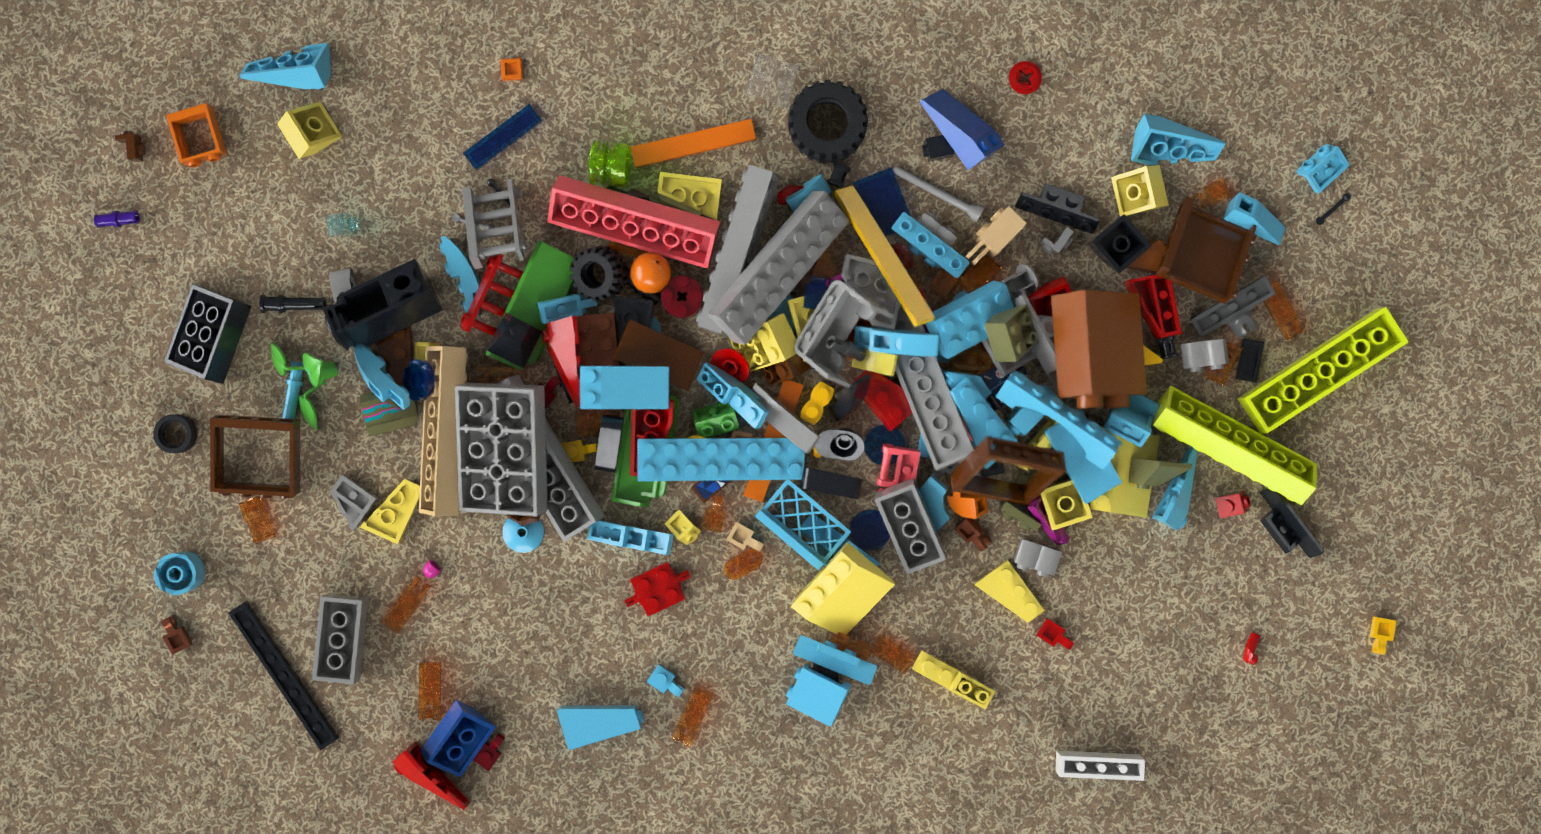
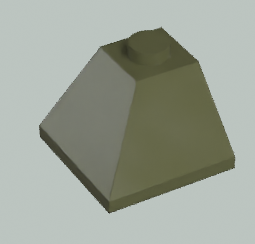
M1131 458L1129 483H1135L1137 488L1150 489V485L1160 486L1190 470L1192 464Z

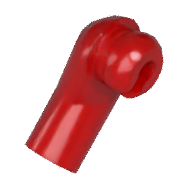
M1250 633L1243 655L1244 661L1251 665H1255L1258 661V655L1254 654L1261 637L1256 633Z

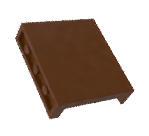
M1187 196L1179 205L1155 275L1226 304L1231 298L1234 299L1239 292L1238 281L1244 276L1245 269H1243V266L1250 258L1251 252L1249 248L1255 242L1257 235L1254 233L1257 225H1253L1249 230L1193 207L1195 199Z

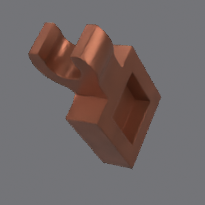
M965 518L954 528L967 543L972 541L981 552L992 542L988 535L981 534L984 530L973 518Z
M173 615L161 621L162 626L167 632L163 639L172 655L193 645L184 626L177 627V622Z

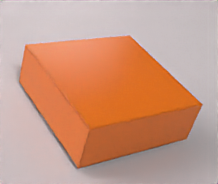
M522 58L500 59L502 81L523 80Z

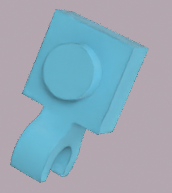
M658 664L647 680V683L663 694L668 689L675 696L679 697L684 690L683 687L673 681L676 675Z

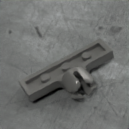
M1263 275L1239 289L1234 299L1231 298L1226 304L1217 302L1190 318V321L1200 337L1205 336L1223 324H1228L1236 337H1244L1248 334L1243 324L1251 333L1258 327L1251 309L1276 293L1266 276Z

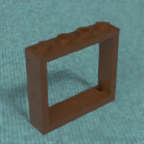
M220 414L211 417L210 492H218L222 496L231 495V493H237L240 497H249L252 494L259 495L260 498L280 496L281 499L293 498L300 493V419ZM224 427L290 431L289 485L224 482Z
M987 436L951 472L952 490L954 492L1028 506L1066 471L1064 452ZM990 460L1039 470L1024 485L976 475Z

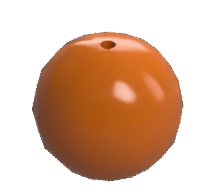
M653 252L643 253L633 261L630 268V278L638 290L651 294L658 293L668 284L671 278V268L668 261L662 255Z

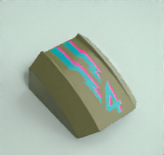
M406 385L402 386L410 394V406L405 410L390 398L382 402L373 392L360 395V405L366 429L370 436L416 425L418 413L413 393Z

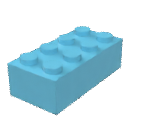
M992 281L932 312L935 318L933 321L926 323L930 334L940 335L938 355L949 359L988 338L984 323L995 314L1014 308L1006 284Z

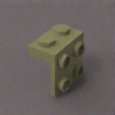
M1021 474L1014 483L1024 485L1030 478ZM1002 501L998 507L1003 510L1001 513L1003 516L1011 521L1013 518L1021 522L1019 526L1028 532L1031 529L1037 532L1041 526L1028 509L1029 505Z

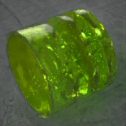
M600 140L593 141L588 157L590 184L596 185L600 175L601 185H605L607 177L610 176L612 186L627 187L631 160L630 143L616 142L613 151H610L608 141L603 142L602 150Z

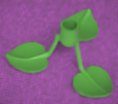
M271 342L272 361L280 375H286V370L305 369L308 373L310 382L314 387L303 396L298 397V405L304 420L312 428L318 430L316 411L309 400V395L321 385L326 384L327 379L338 375L334 362L328 361L323 363V360L315 358L309 353H304V366L291 367L286 364V358L281 349Z

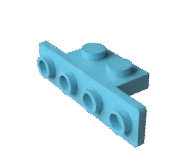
M905 212L900 215L891 227L893 231L907 241V249L916 256L918 254L922 255L925 258L924 262L931 268L935 266L937 268L942 267L953 277L958 278L969 264L967 259Z
M799 636L793 651L794 655L867 685L871 684L877 669L876 665L857 658V653L845 648L844 652L837 650V645L829 641H825V644L805 636Z

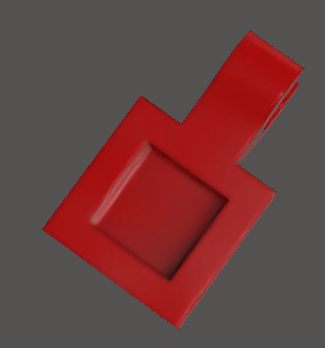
M1046 618L1036 633V636L1055 647L1057 642L1069 650L1074 645L1072 641L1062 635L1065 629Z

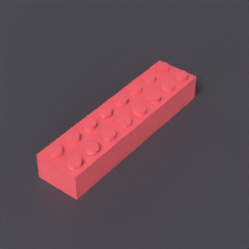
M559 175L552 187L547 223L644 251L658 253L665 257L707 269L713 256L720 221L561 175Z

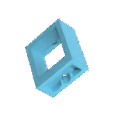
M1045 384L1040 385L1045 391L1058 398ZM1017 407L1004 422L1008 424L1006 427L1013 435L1025 436L1045 414L1029 408Z

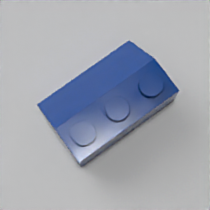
M455 700L422 747L421 752L426 763L460 778L496 726L473 707Z

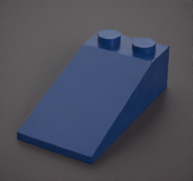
M944 89L920 101L968 170L988 159L1005 145L1000 135L990 125Z

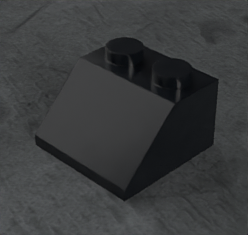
M1125 214L1118 217L1088 243L1095 254L1118 274L1151 247L1149 242Z

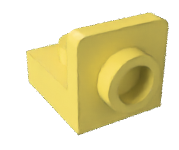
M678 510L665 523L675 537L685 545L694 542L701 532L681 510Z

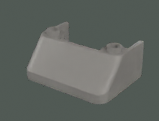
M836 280L831 283L797 338L794 346L795 352L826 379L849 388L851 384L839 375L844 366V357L839 352L828 349L826 344L830 343H827L826 340L831 335L843 341L846 340L860 317L864 320H871L877 312L891 319L894 315L873 299L848 284Z

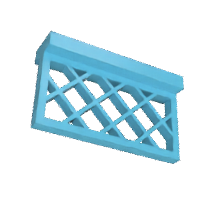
M786 480L766 505L755 515L759 521L817 570L823 568L825 563L851 533L848 528L790 480ZM788 485L795 490V499H783V490ZM798 493L804 498H798ZM796 501L797 513L785 514L784 502ZM798 501H809L811 503V512L799 513ZM781 502L782 515H773L768 511V508L773 503ZM814 506H815L819 511L814 512ZM823 513L827 516L826 526H815L814 514ZM812 514L813 527L801 528L800 515ZM797 516L798 528L789 529L786 526L785 517ZM777 517H782L783 523ZM830 520L836 525H830ZM840 527L845 533L840 539L831 540L830 528ZM828 528L829 540L817 541L816 529ZM813 529L814 542L802 540L801 530ZM798 530L799 536L796 535L793 531ZM832 542H837L832 548ZM818 543H829L830 551L825 558L818 553ZM808 544H814L815 550Z

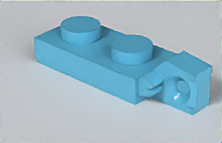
M573 294L537 302L542 324L570 316H581L587 312L586 308L597 306L596 301H592V298H584V294Z

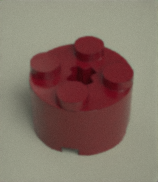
M681 275L669 280L665 288L662 289L661 300L666 311L672 316L686 319L695 316L701 310L704 294L696 280ZM680 293H682V294L687 293V295H686L687 301H686V302H684V301H682V300H681L680 302H678V300H679V296H678V295H679Z

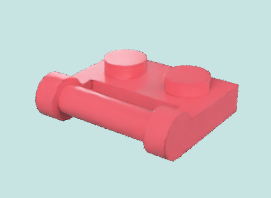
M883 444V460L880 477H877L876 484L889 488L912 478L916 480L921 453L920 449ZM892 454L898 455L894 478L888 479Z

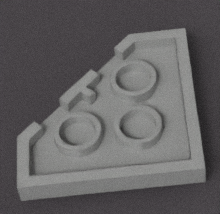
M846 254L841 273L845 283L873 299L894 315L891 319L877 312L875 317L869 320V322L874 327L894 330L900 302L877 264L873 260Z

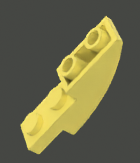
M924 651L920 652L912 667L914 671L948 688L951 692L983 709L987 708L996 692L966 673Z

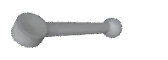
M458 214L452 216L454 222L466 223L465 219L461 218ZM478 224L480 228L486 230L494 228L492 224Z

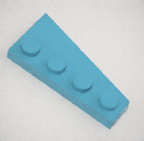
M965 377L950 390L975 448L987 436L1018 442L968 378ZM990 460L984 468L988 469L995 461Z

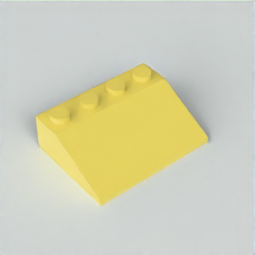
M1099 426L1100 428H1102V429L1105 430L1106 432H1108V433H1110V434H1113L1112 432H1110V431L1104 429V428H1103L1104 426ZM1150 434L1140 448L1115 435L1122 443L1110 461L1122 483L1089 502V507L1093 510L1147 518L1152 485H1150V489L1137 488L1135 483H1129L1131 458L1156 460L1160 436Z
M847 542L802 590L791 607L806 620L844 638L896 582Z

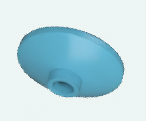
M508 518L503 526L504 541L512 550L525 553L536 549L544 537V527L540 519L538 522L522 526ZM520 529H524L526 531L525 536L519 535Z

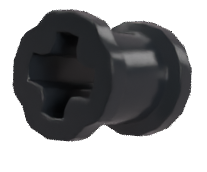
M834 162V169L830 179H827L826 182L841 189L844 187V180L851 169Z
M1174 336L1156 340L1161 352L1160 358L1168 359L1179 356L1175 350Z

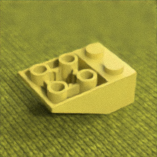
M784 313L768 318L746 345L735 343L730 339L732 347L747 359L750 372L785 361L797 354L794 349L796 338Z

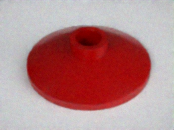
M722 348L715 352L711 358L710 364L720 368L740 382L744 383L748 379L750 374L749 363L739 351L732 348Z

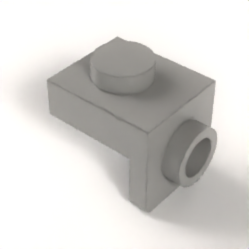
M1066 227L1054 243L1045 237L1039 243L1043 245L1042 249L1051 255L1053 253L1058 254L1062 248L1066 249L1072 242L1073 238H1071L1073 231Z

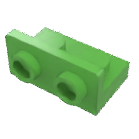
M719 402L692 410L694 424L700 436L709 438L739 429L735 410L729 404Z

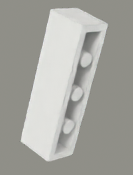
M1056 751L1055 771L1060 777L1144 781L1145 759L1139 754Z

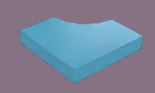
M932 474L919 491L938 532L952 515L948 512L944 503L948 487Z

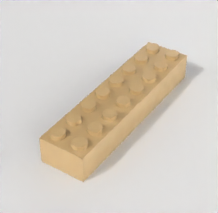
M430 346L426 349L419 513L459 516L455 386L467 383L465 369L468 363V354L466 348Z

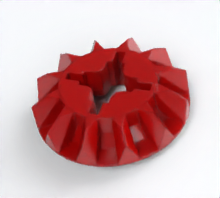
M1022 61L1012 67L1008 81L1011 88L1018 94L1028 95L1039 88L1042 82V74L1039 67L1034 63ZM1021 73L1024 75L1032 73L1028 79L1029 84L1025 81L1018 83L1022 77Z

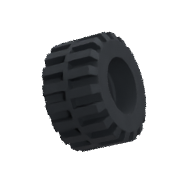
M596 246L577 254V258H574L572 261L575 265L570 267V271L573 272L570 278L571 280L574 279L575 283L572 285L574 288L579 289L577 292L580 295L584 294V298H592V301L612 297L618 294L619 291H622L624 288L622 285L627 282L625 276H628V271H625L627 264L622 262L623 256L621 254L617 255V250H610L609 246ZM595 262L599 263L605 271V281L603 284L599 283L594 277L593 266Z

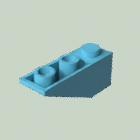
M1240 192L1228 203L1223 218L1248 230L1253 225H1257L1254 234L1278 246L1281 244L1286 228L1258 200Z

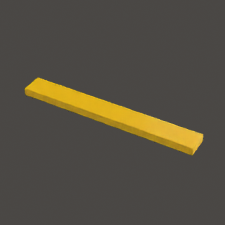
M851 185L835 190V198L913 325L917 327L933 321L935 318L934 314L855 187Z

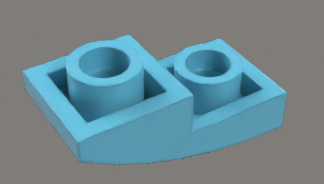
M820 174L803 183L804 188L788 196L786 201L794 212L811 191H825L829 194L832 189L823 175Z

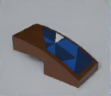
M732 480L698 481L691 489L705 503Z

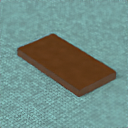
M629 320L613 359L629 366L669 367V383L689 391L704 352Z

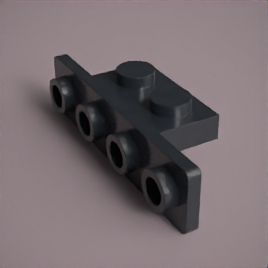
M1046 183L1043 186L1040 198L1021 192L1015 204V207L1090 234L1094 233L1100 221L1099 218L1081 212L1084 196Z
M1269 488L1263 489L1260 492L1271 507V510L1260 521L1285 554L1291 552L1298 544L1309 558L1322 555L1325 552L1282 494L1274 492Z

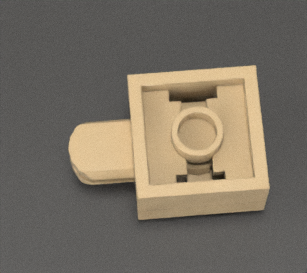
M1009 206L1005 210L1001 207L990 218L992 223L990 225L986 223L976 233L978 236L975 240L977 245L965 256L969 259L980 247L983 249L971 262L973 265L986 253L991 258L996 256L1027 224Z

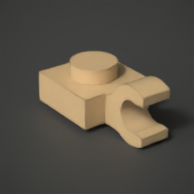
M737 521L726 539L743 550L749 545L760 552L764 546V543L752 537L755 531Z

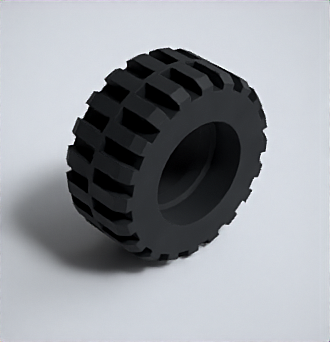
M825 80L823 83H819V81L813 82L812 86L804 87L802 92L796 95L790 107L788 129L791 140L797 146L798 151L801 154H805L812 161L815 159L819 163L831 162L832 164L834 162L837 163L841 159L845 160L849 155L854 154L858 150V147L864 140L868 124L866 105L862 103V97L859 93L856 94L854 92V88L844 86L841 81H837V83H833L831 80ZM834 104L845 112L848 123L846 131L840 138L825 141L812 134L809 129L808 118L816 106Z

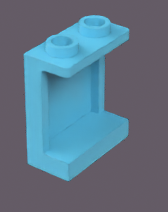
M1142 395L1129 396L1130 407L1110 409L1103 428L1141 448L1152 432L1150 426L1155 412L1160 405Z
M806 663L803 668H798L794 676L797 681L794 686H790L786 694L789 697L786 704L831 727L836 721L852 685L845 681L843 684H840L810 669V664Z

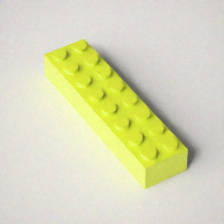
M1386 307L1377 308L1237 399L1258 432L1267 434L1408 343V340Z
M1171 385L1157 404L1160 406L1155 412L1153 426L1159 431L1168 433L1178 441L1192 446L1195 450L1211 456L1215 461L1226 464L1234 471L1241 472L1251 480L1267 486L1270 490L1278 492L1290 501H1295L1300 505L1315 491L1317 486V463Z

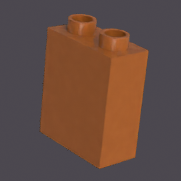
M1081 290L1051 296L1058 398H1076L1077 409L1103 407L1102 398H1104V409L1130 407L1129 396L1147 394L1139 293Z

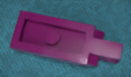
M1039 495L1030 503L1028 509L1057 545L1067 544L1070 537L1063 527L1052 531L1041 495Z

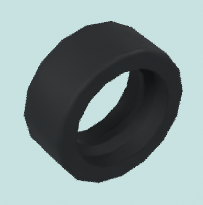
M178 414L167 415L156 423L153 430V439L156 445L164 452L183 453L190 450L195 444L197 428L194 422L187 416ZM179 422L185 426L187 437L183 444L172 446L166 442L164 430L169 423Z

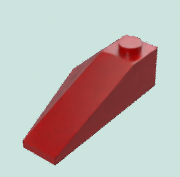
M669 398V409H632L630 476H637V439L667 438L674 420V400Z

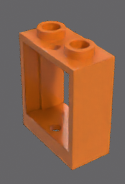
M204 103L166 115L181 164L194 168L200 166L203 161L214 162L220 160L221 156L227 155L212 106ZM207 118L216 149L190 157L181 125Z

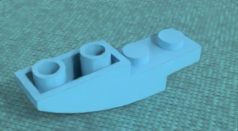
M442 236V243H439L442 255H445L447 260L445 270L451 278H460L458 287L460 293H464L465 301H463L465 313H467L481 282L465 253L448 237Z
M857 325L855 326L854 345L881 353L938 356L940 335Z
M365 343L357 344L354 347L356 363L367 386L382 402L390 398L405 410L410 406V394L403 386L399 387L386 372V362L382 357L375 356Z
M706 362L697 380L722 404H729L755 429L761 428L769 413L759 402L761 398L733 376Z

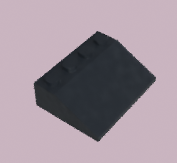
M192 284L164 362L202 379L224 384L252 306Z

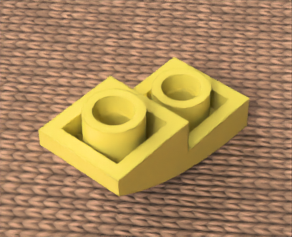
M865 349L866 353L862 354L866 356L862 361H857L853 358L851 367L894 376L898 355Z

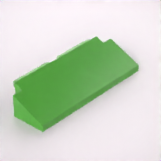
M538 240L505 312L541 331L544 330L546 324L541 323L537 302L569 296L573 288L572 284L575 283L574 279L571 280L570 275H573V272L570 271V265L574 257ZM542 334L527 361L533 365L540 359L546 346V342L542 340ZM489 351L486 352V355L496 360H499L505 364H508L514 368L522 370L521 367Z
M669 395V398L674 400V420L667 438H674L680 402L675 396ZM625 409L611 501L639 507H649L650 497L660 498V496L665 495L667 481H637V476H630L632 409Z

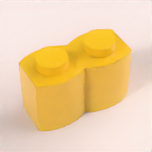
M819 382L813 388L810 400L803 406L800 418L812 425L816 424L822 417L824 406L831 401L834 388Z

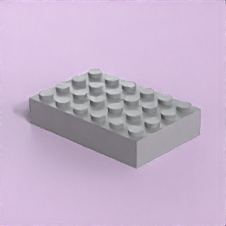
M463 383L455 386L459 511L539 516L546 512L547 475L544 386Z

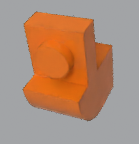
M954 491L947 495L950 507L962 517L977 519L988 513L987 498Z

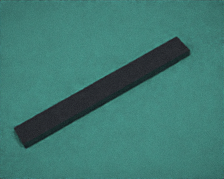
M248 601L230 611L228 614L320 751L339 738Z

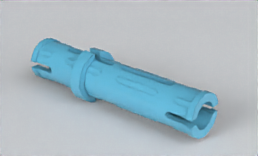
M291 361V367L304 366L302 362ZM291 370L289 379H286L288 386L282 418L295 419L300 386H303V381H301L303 370Z

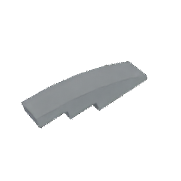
M755 384L751 390L761 398L759 402L769 411L765 420L801 450L809 454L821 437L798 415L786 408L777 398L772 397L761 385Z

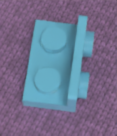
M1325 144L1310 159L1304 161L1296 172L1307 179L1314 192L1320 193L1350 165L1339 147Z

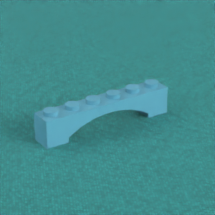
M1015 370L996 395V398L1012 409L1015 406L1029 408L1043 413L1063 425L1080 442L1087 454L1085 458L1101 469L1105 468L1122 443L1115 435L1106 432L1097 423L1088 420L1079 411L1072 409L1063 403L1061 399L1054 397L1045 391L1043 387L1036 385L1027 379L1024 374L1018 373Z

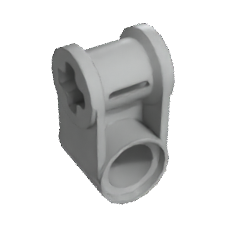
M352 268L329 273L335 304L340 300L339 294L354 288L356 285L355 280H353L354 272Z

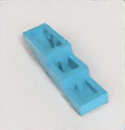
M599 520L589 526L587 539L620 547L670 555L674 534Z

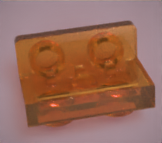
M838 632L837 636L831 634L829 642L836 644L837 650L844 652L845 648L856 652V657L864 661L867 660V657L870 658L873 650L868 648L869 644L857 640L856 643L849 641L850 636Z

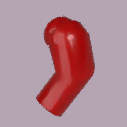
M787 185L779 191L777 195L778 203L780 205H787L786 198L803 189L804 186Z

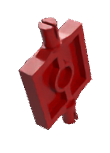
M666 561L630 578L635 589V595L624 600L626 606L630 607L639 602L649 617L685 600L681 589V582L691 578L689 570L677 575L671 569L669 562Z

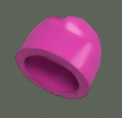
M429 560L423 568V573L428 578H434L442 571L432 560Z

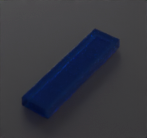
M528 104L463 152V154L477 171L543 121L532 106Z

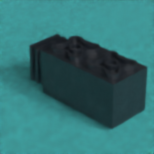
M416 259L339 294L340 300L336 304H330L329 307L323 308L325 321L331 335L346 351L350 347H356L357 344L365 343L366 346L374 344L443 310L428 275Z

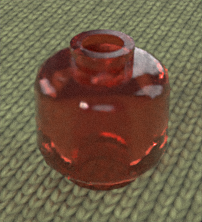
M892 244V249L908 271L914 262L912 252L904 244Z

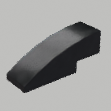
M869 373L851 383L849 388L845 387L834 394L838 402L828 408L836 421L853 412L863 402L870 385L871 376Z

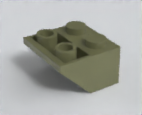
M1027 304L995 314L984 323L995 362H1017L1038 343L1037 334L1032 323V316Z

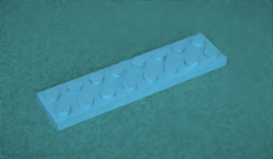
M788 438L637 439V481L802 480L804 471V451Z

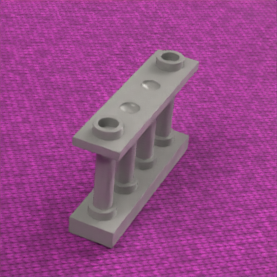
M507 179L508 190L479 196L473 193L471 187L462 188L469 259L474 269L483 268L482 260L487 256L513 251L517 252L520 261L524 260V252L527 251L525 239H522L517 202V199L520 198L518 186H514L512 179ZM510 199L509 208L483 213L477 211V206H480L482 203ZM512 216L513 225L483 231L479 229L478 224H481V221ZM514 233L515 243L489 248L481 247L480 242L483 239Z

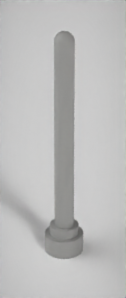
M895 166L892 169L894 174L967 212V215L970 216L969 219L976 223L984 210V207L978 204H972L971 206L899 166Z

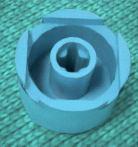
M188 551L176 552L162 557L154 571V579L157 586L162 591L171 595H180L195 590L204 581L205 576L202 560L195 553Z

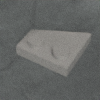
M344 474L341 475L330 491L334 500L339 504V509L342 515H345L350 525L349 528L352 531L357 529L378 499Z

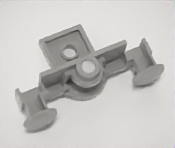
M1020 264L1016 269V275L1013 274L1000 281V283L1006 284L1014 308L1027 304L1032 316V323L1037 334L1038 343L1017 362H995L989 339L983 340L982 343L1001 377L1038 357L1058 393L1055 346L1052 343L1054 341L1053 317L1047 315L1037 316L1024 290L1034 293L1038 289L1039 280L1037 274L1030 266Z

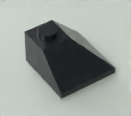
M505 312L486 350L524 369L542 331Z

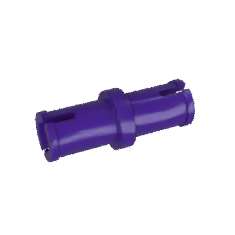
M137 210L129 212L113 211L111 214H97L94 216V224L97 228L107 226L117 228L125 224H139L140 215Z

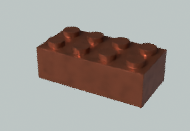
M614 312L576 316L579 334V344H577L576 353L580 356V366H620V362L613 359L619 345L617 342V325Z

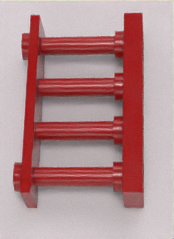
M497 254L488 258L486 263L488 268L468 312L464 313L461 318V329L470 332L471 327H474L494 336L497 328L475 318L480 308L503 317L506 309L484 300L488 289H492L509 298H512L514 290L492 281L498 269L518 279H521L523 271L501 262L504 255Z

